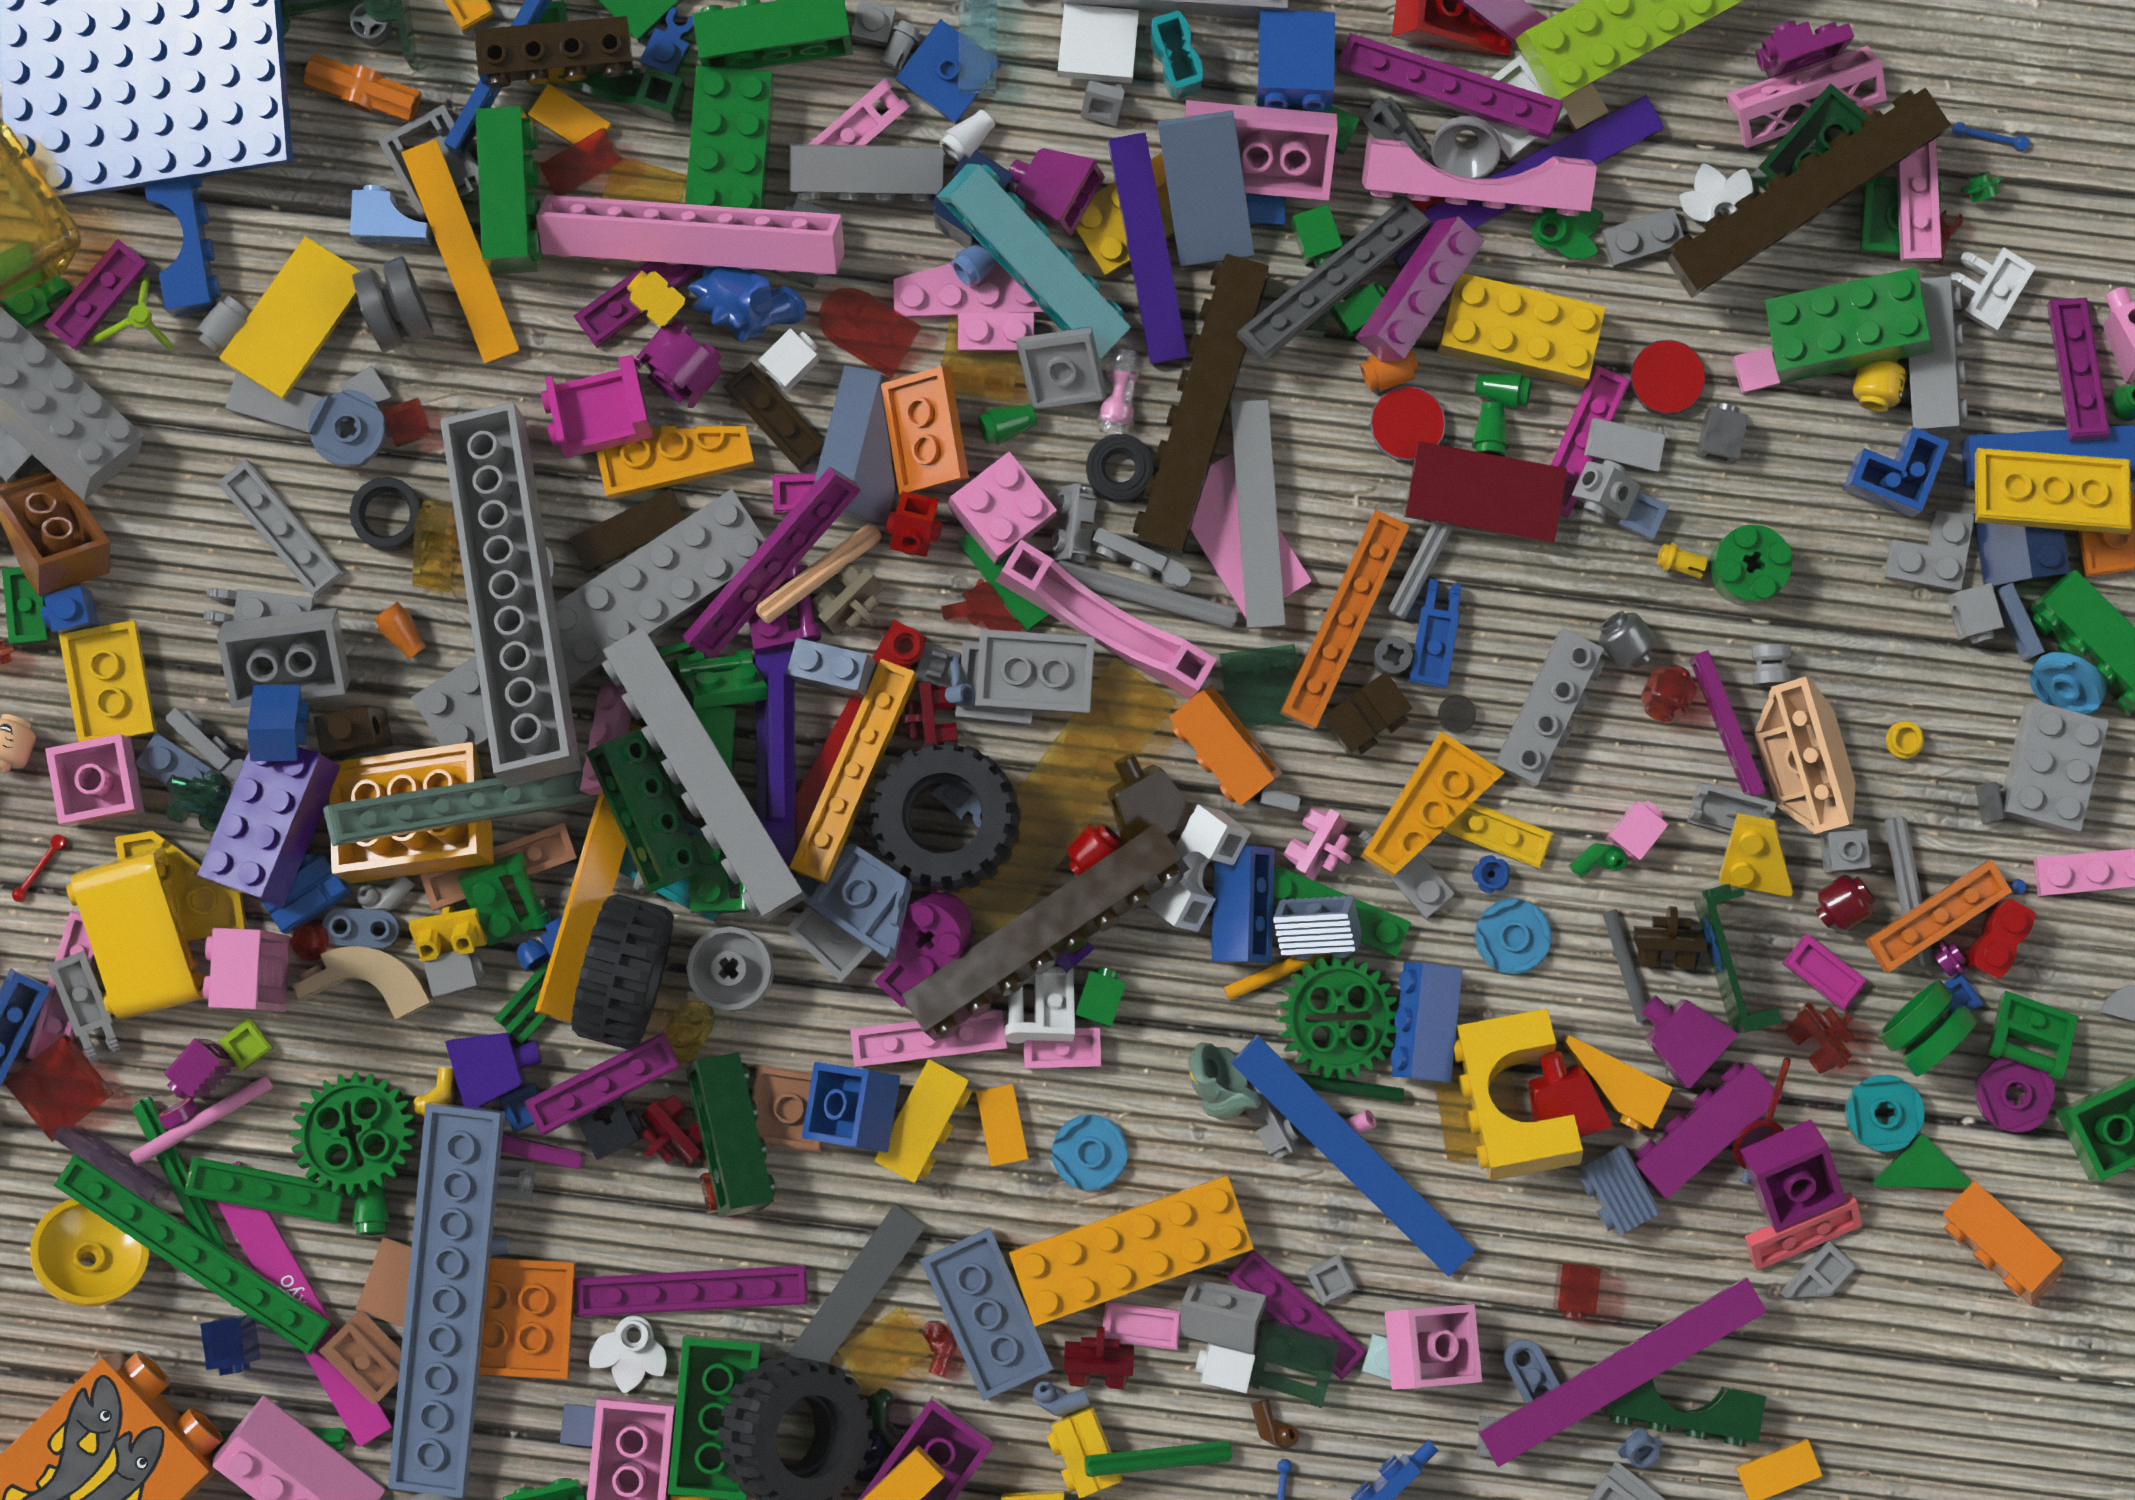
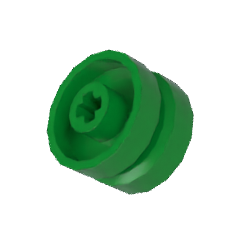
M1936 980L1908 1001L1885 1024L1877 1037L1890 1051L1902 1050L1908 1046L1903 1054L1902 1064L1915 1077L1924 1074L1949 1055L1977 1024L1978 1019L1965 1005L1954 1006L1947 1010L1951 1005L1953 993L1941 980Z

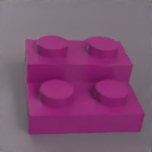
M1795 20L1775 27V33L1762 40V48L1755 51V57L1762 72L1766 71L1770 79L1841 55L1854 38V34L1849 23L1837 27L1836 22H1832L1817 28L1814 31L1815 35H1813L1808 21L1797 25Z

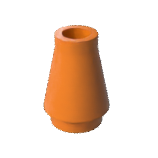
M396 602L374 618L379 626L376 629L395 645L408 660L427 647L422 641L408 608H403L399 602Z

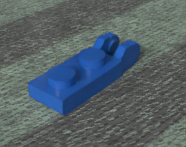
M1429 579L1424 607L1422 606L1420 611L1408 682L1446 689L1460 613H1457L1461 584L1453 583L1449 589L1448 609L1445 611L1434 609L1439 586L1438 580Z

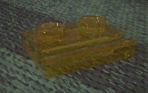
M901 1305L837 1350L868 1396H871L933 1352Z

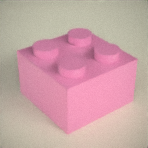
M1010 451L949 498L947 506L994 564L1011 551H1014L1020 540L1027 541L1050 523L1057 512L1056 508Z
M117 734L45 749L58 824L73 827L145 812L131 737Z
M1475 1304L1385 1312L1392 1390L1482 1382Z

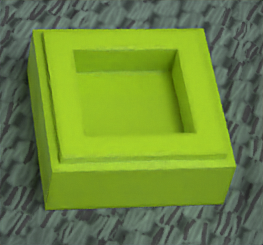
M252 1018L246 1019L218 1040L240 1071H245L274 1049Z

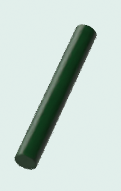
M1297 1073L1314 1091L1396 1103L1403 1102L1404 1088L1345 1079L1337 1080L1331 1077L1324 1079L1318 1075Z

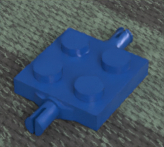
M1427 1439L1412 1456L1410 1454L1407 1457L1403 1454L1398 1459L1393 1455L1379 1468L1378 1471L1381 1476L1371 1486L1368 1482L1363 1483L1350 1498L1352 1500H1393L1421 1473L1423 1466L1439 1450Z

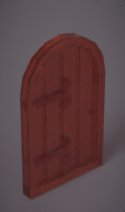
M854 287L839 288L831 292L824 299L819 310V325L824 335L833 344L890 378H893L922 327L920 324L873 297L870 293Z

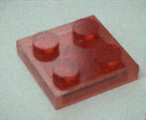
M67 1034L60 1037L4 1082L51 1142H54L115 1094Z

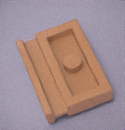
M361 1309L319 1350L373 1406L399 1380L401 1349Z

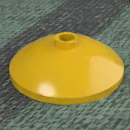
M74 1199L58 1204L42 1217L34 1230L30 1244L31 1266L42 1287L57 1299L82 1307L107 1305L126 1296L142 1279L149 1259L148 1248ZM91 1258L95 1263L91 1266H86L81 1260Z

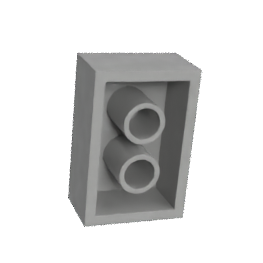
M337 608L223 622L217 634L231 709L251 706L254 685H301L302 699L346 694L351 678Z
M2038 701L2024 705L2001 792L2005 817L2069 835L2081 832L2109 721Z

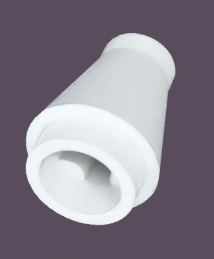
M979 110L973 116L946 130L943 133L944 138L939 141V144L944 148V153L958 164L965 155L969 158L987 134L995 127V123L985 111Z

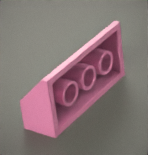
M265 1395L261 1397L213 1456L212 1467L256 1500H380L385 1491V1487Z

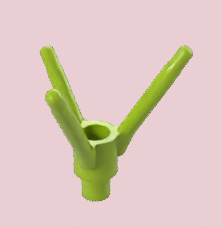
M149 276L143 277L138 305L130 309L128 317L88 340L89 345L93 346L132 326L136 330L147 329L168 350L174 348L172 342L152 322V313L146 307L150 287Z

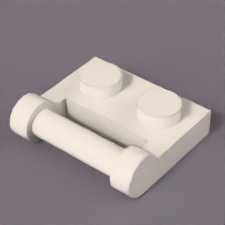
M1052 967L1042 974L1032 975L1023 982V985L1026 983L1034 984L1035 1023L1024 1022L1023 986L1017 992L1008 996V1024L1005 1026V1040L1007 1042L1015 1044L1023 1043L1026 1040L1074 1042L1073 968L1066 974L1061 967Z

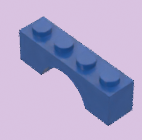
M202 177L145 186L147 200L155 208L175 214L183 230V244L178 257L168 268L159 273L164 307L172 317L211 311L217 303L216 298L221 297L218 276L212 275L210 261H215L214 246L211 238L206 239L204 225L209 224L208 210L205 202H200L198 188L203 187Z

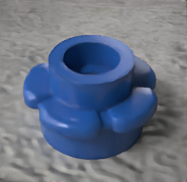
M1493 855L1484 856L1479 860V864L1473 868V880L1478 882V887L1483 892L1493 893L1495 890L1501 891L1509 883L1508 873L1510 868L1503 859H1496ZM1489 871H1494L1495 876L1493 878L1488 876Z

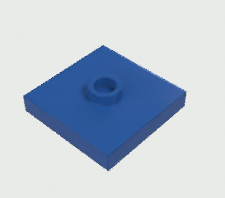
M940 19L895 79L899 84L956 125L1000 68L1001 64Z

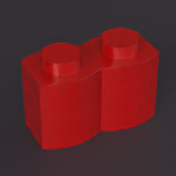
M2011 898L1994 904L1985 916L1982 934L1971 943L1965 957L1967 961L1964 963V967L1987 980L1999 979L2004 976L2014 963L2017 945L2028 936L2033 927L2035 911Z

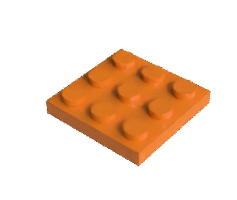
M490 1258L479 1375L569 1379L576 1262Z

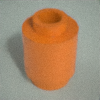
M1411 349L1405 359L1381 362L1374 355L1367 356V361L1360 363V369L1369 391L1378 389L1382 392L1415 379L1414 371L1419 369V365Z

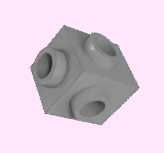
M1604 460L1603 464L1587 461L1572 496L1585 504L1583 510L1594 516L1604 518L1607 515L1626 520L1641 486L1624 474L1625 468L1615 462Z

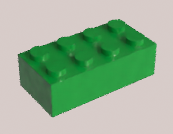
M744 0L738 3V7L723 9L721 5H710L701 8V12L692 14L698 55L702 66L755 70L854 55L845 0H776L761 3L760 0Z
M696 66L685 204L765 209L775 86L772 71Z
M521 106L475 109L482 260L492 274L538 272L537 261H543L544 254L541 252L540 238H538L536 230V215L541 207L540 201H536V194L534 192V187L540 186L539 165L535 164L534 156L532 155V150L538 149L537 127H533L532 118H527Z
M1917 267L1764 300L1776 369L1782 384L1860 368L1879 361H1893L1934 352Z
M2074 570L2056 579L2026 612L2032 617L2030 621L2038 632L2045 636L2049 634L2059 643L2057 646L2059 652L2081 657L2094 665L2103 675L2107 691L2114 697L2112 702L2115 707L2127 716L2131 714L2135 717V627L2077 570Z
M2135 1073L2055 1111L2089 1181L2101 1182L2135 1166Z
M688 1334L682 1338L668 1494L729 1500L748 1499L749 1496L739 1489V1483L732 1481L726 1472V1468L730 1464L722 1462L719 1450L724 1447V1441L718 1439L719 1426H724L725 1416H721L724 1404H730L733 1397L729 1393L735 1384L742 1385L745 1382L742 1378L743 1375L751 1368L760 1370L759 1365L762 1362L763 1341Z

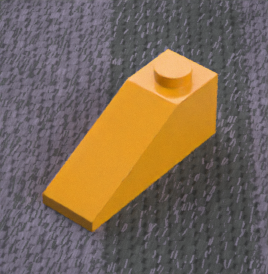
M1570 1035L1564 1036L1561 1043L1575 1062L1586 1072L1591 1083L1612 1111L1621 1115L1619 1122L1638 1132L1641 1131L1642 1127L1653 1129L1673 1087Z

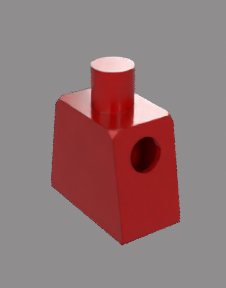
M1560 1051L1550 1052L1539 1058L1544 1075L1531 1079L1528 1082L1532 1122L1574 1114L1580 1138L1613 1127L1589 1077L1580 1065L1566 1068L1562 1052Z

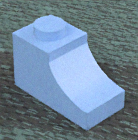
M365 185L363 190H352L350 235L357 243L432 245V230L425 222L409 219L401 214L396 208V198L390 191H386V187Z

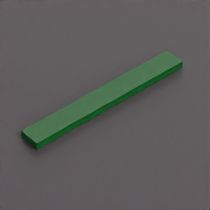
M74 1153L53 1185L309 1356L313 1354L333 1323L80 1153Z

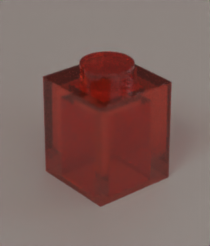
M1558 1262L1553 1308L1563 1310V1318L1585 1320L1586 1313L1596 1314L1601 1268L1591 1265Z

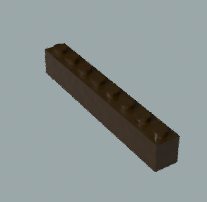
M1926 87L1916 94L1911 89L1906 91L1892 102L1894 108L1884 115L1880 110L1872 113L1861 122L1863 128L1853 135L1848 130L1843 132L1829 143L1831 149L1821 156L1817 151L1811 153L1797 164L1800 169L1792 175L1788 176L1786 172L1777 175L1766 184L1769 190L1756 197L1754 192L1748 194L1734 205L1737 210L1726 218L1722 213L1711 218L1703 225L1705 231L1693 238L1689 233L1671 246L1673 252L1666 261L1690 297L1693 298L1944 134L1951 124Z
M1227 253L1225 254L1223 264H1215L1210 285L1215 286V290L1211 300L1204 299L1199 320L1204 321V325L1200 335L1194 333L1188 355L1193 356L1190 370H1182L1178 382L1177 391L1182 392L1179 405L1172 404L1168 414L1166 426L1172 427L1168 441L1161 439L1155 457V462L1160 463L1156 477L1149 476L1145 488L1144 497L1149 498V502L1145 512H1138L1134 523L1133 533L1138 534V544L1143 547L1179 558L1183 556L1247 349L1237 338V334L1241 328L1258 314L1269 278V265Z
M1157 822L959 956L958 960L951 961L902 994V997L924 1033L934 1041L939 1038H948L956 1033L959 1025L970 1017L975 1018L986 1013L991 1008L992 1002L1003 995L1009 996L1017 992L1023 986V982L1032 975L1048 971L1054 966L1056 959L1067 952L1072 953L1081 949L1087 943V938L1099 930L1106 931L1118 923L1121 915L1130 909L1135 910L1146 905L1151 900L1152 894L1163 887L1169 888L1177 884L1183 878V874L1190 870V868Z

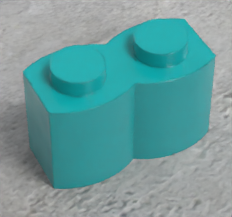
M1178 10L1153 18L1151 27V46L1156 58L1163 64L1162 75L1164 85L1168 93L1175 100L1199 93L1203 79V67L1200 57L1190 46L1191 32L1189 24Z

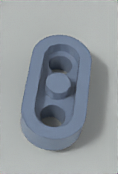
M336 908L325 916L322 923V931L325 938L337 946L385 949L397 942L400 937L401 926L395 915L384 910ZM343 919L347 923V930L343 934H338L335 930V924ZM382 922L386 930L382 936L377 937L373 932V927L376 923Z
M1518 1339L1506 1347L1503 1355L1504 1365L1525 1404L1536 1398L1534 1391L1538 1386L1543 1385L1549 1391L1559 1385L1557 1378L1537 1344L1527 1339ZM1521 1351H1526L1529 1354L1528 1363L1522 1366L1518 1365L1516 1355Z

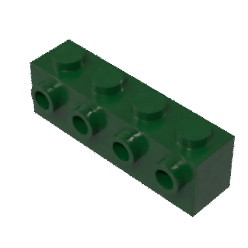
M641 728L586 752L648 894L703 870L699 861V852L691 843L684 827L683 816L675 807L668 791L667 780L660 773L653 757L652 747L644 737Z
M739 1052L696 1059L685 1070L719 1218L763 1210L774 1202L773 1197L775 1196L776 1188L772 1175L767 1173L765 1164L767 1157L766 1144L764 1139L759 1137L756 1126L758 1109L755 1101L750 1100L747 1086L750 1080L748 1068L745 1063L741 1062Z

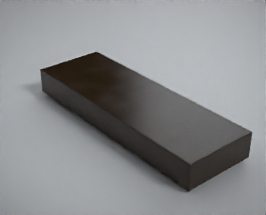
M752 362L747 364L723 386L798 471H801L822 452L824 441Z
M670 488L569 538L585 572L588 574L646 545L686 519Z

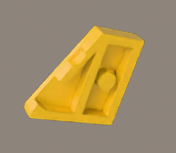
M1737 813L1719 872L1720 884L1730 883L1731 886L1788 897L1792 896V882L1788 875L1783 848L1780 845L1775 820Z

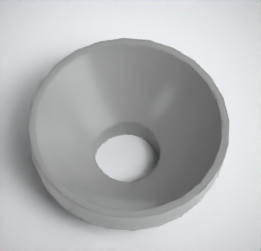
M1470 116L1456 117L1446 121L1436 131L1432 141L1431 155L1433 162L1438 168L1454 175L1479 179L1490 173L1497 165L1500 157V141L1494 128L1487 122ZM1469 130L1478 136V140L1473 144H1462L1457 140L1456 135L1461 131Z

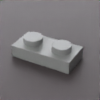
M1675 208L1606 228L1601 232L1612 268L1672 250L1671 246L1684 237Z

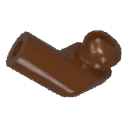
M1269 1399L1251 1403L1258 1434L1262 1440L1283 1449L1290 1448L1298 1442V1429L1273 1417Z

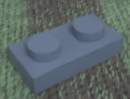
M157 732L135 762V765L200 807L222 776Z

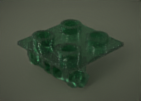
M1295 644L1219 654L1226 703L1245 727L1294 721L1279 713L1298 674L1299 659L1298 654H1296Z

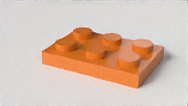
M940 366L882 383L881 389L899 495H901L902 491L914 494L968 479L969 474L951 368Z

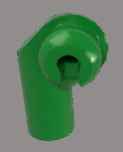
M1594 843L1568 866L1579 879H1582L1594 867L1620 871L1627 865L1628 857L1623 849L1616 845Z

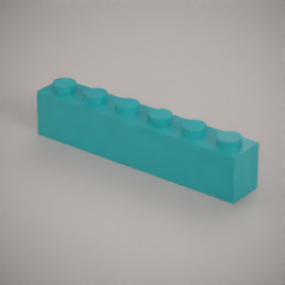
M966 164L936 197L1062 331L1092 327L1099 360H1101L1130 328L1129 324L1122 318L1125 315L1124 311L1114 301L1110 299L1106 301L1098 292L1100 289L1099 284L1087 273L1081 274L1073 265L1075 263L1074 257L1062 246L1056 247L1048 238L1051 235L1049 230L1037 219L1031 220L1023 211L1025 208L1024 203L1012 192L1006 193L999 186L1000 178L990 167L985 164L982 166Z

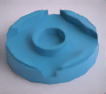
M2052 652L2042 655L2035 662L2029 678L2033 692L2043 703L2049 705L2053 703L2063 709L2085 715L2094 713L2106 696L2107 685L2103 675L2094 665L2081 657L2069 653Z
M1510 898L1494 903L1483 912L1477 922L1474 938L1477 951L1488 966L1498 972L1515 975L1531 971L1542 963L1549 951L1552 933L1549 921L1540 908L1528 901Z
M1095 1114L1079 1115L1067 1121L1056 1133L1052 1145L1053 1164L1059 1176L1070 1186L1085 1191L1101 1190L1114 1183L1124 1171L1128 1158L1127 1141L1120 1128L1108 1118Z

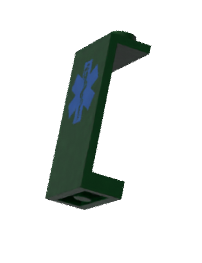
M1729 883L1701 891L1704 899L1694 901L1704 939L1707 940V950L1730 1028L1736 1033H1746L1782 1023L1778 1007L1747 1013L1716 908V903L1744 896L1743 888L1732 891L1731 884Z

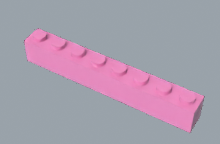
M546 195L536 215L542 254L557 255L559 257L579 256L593 257L597 260L622 259L632 262H666L670 265L695 264L705 267L724 266L738 267L743 270L767 269L783 273L796 271L826 275L837 274L845 254L841 214Z

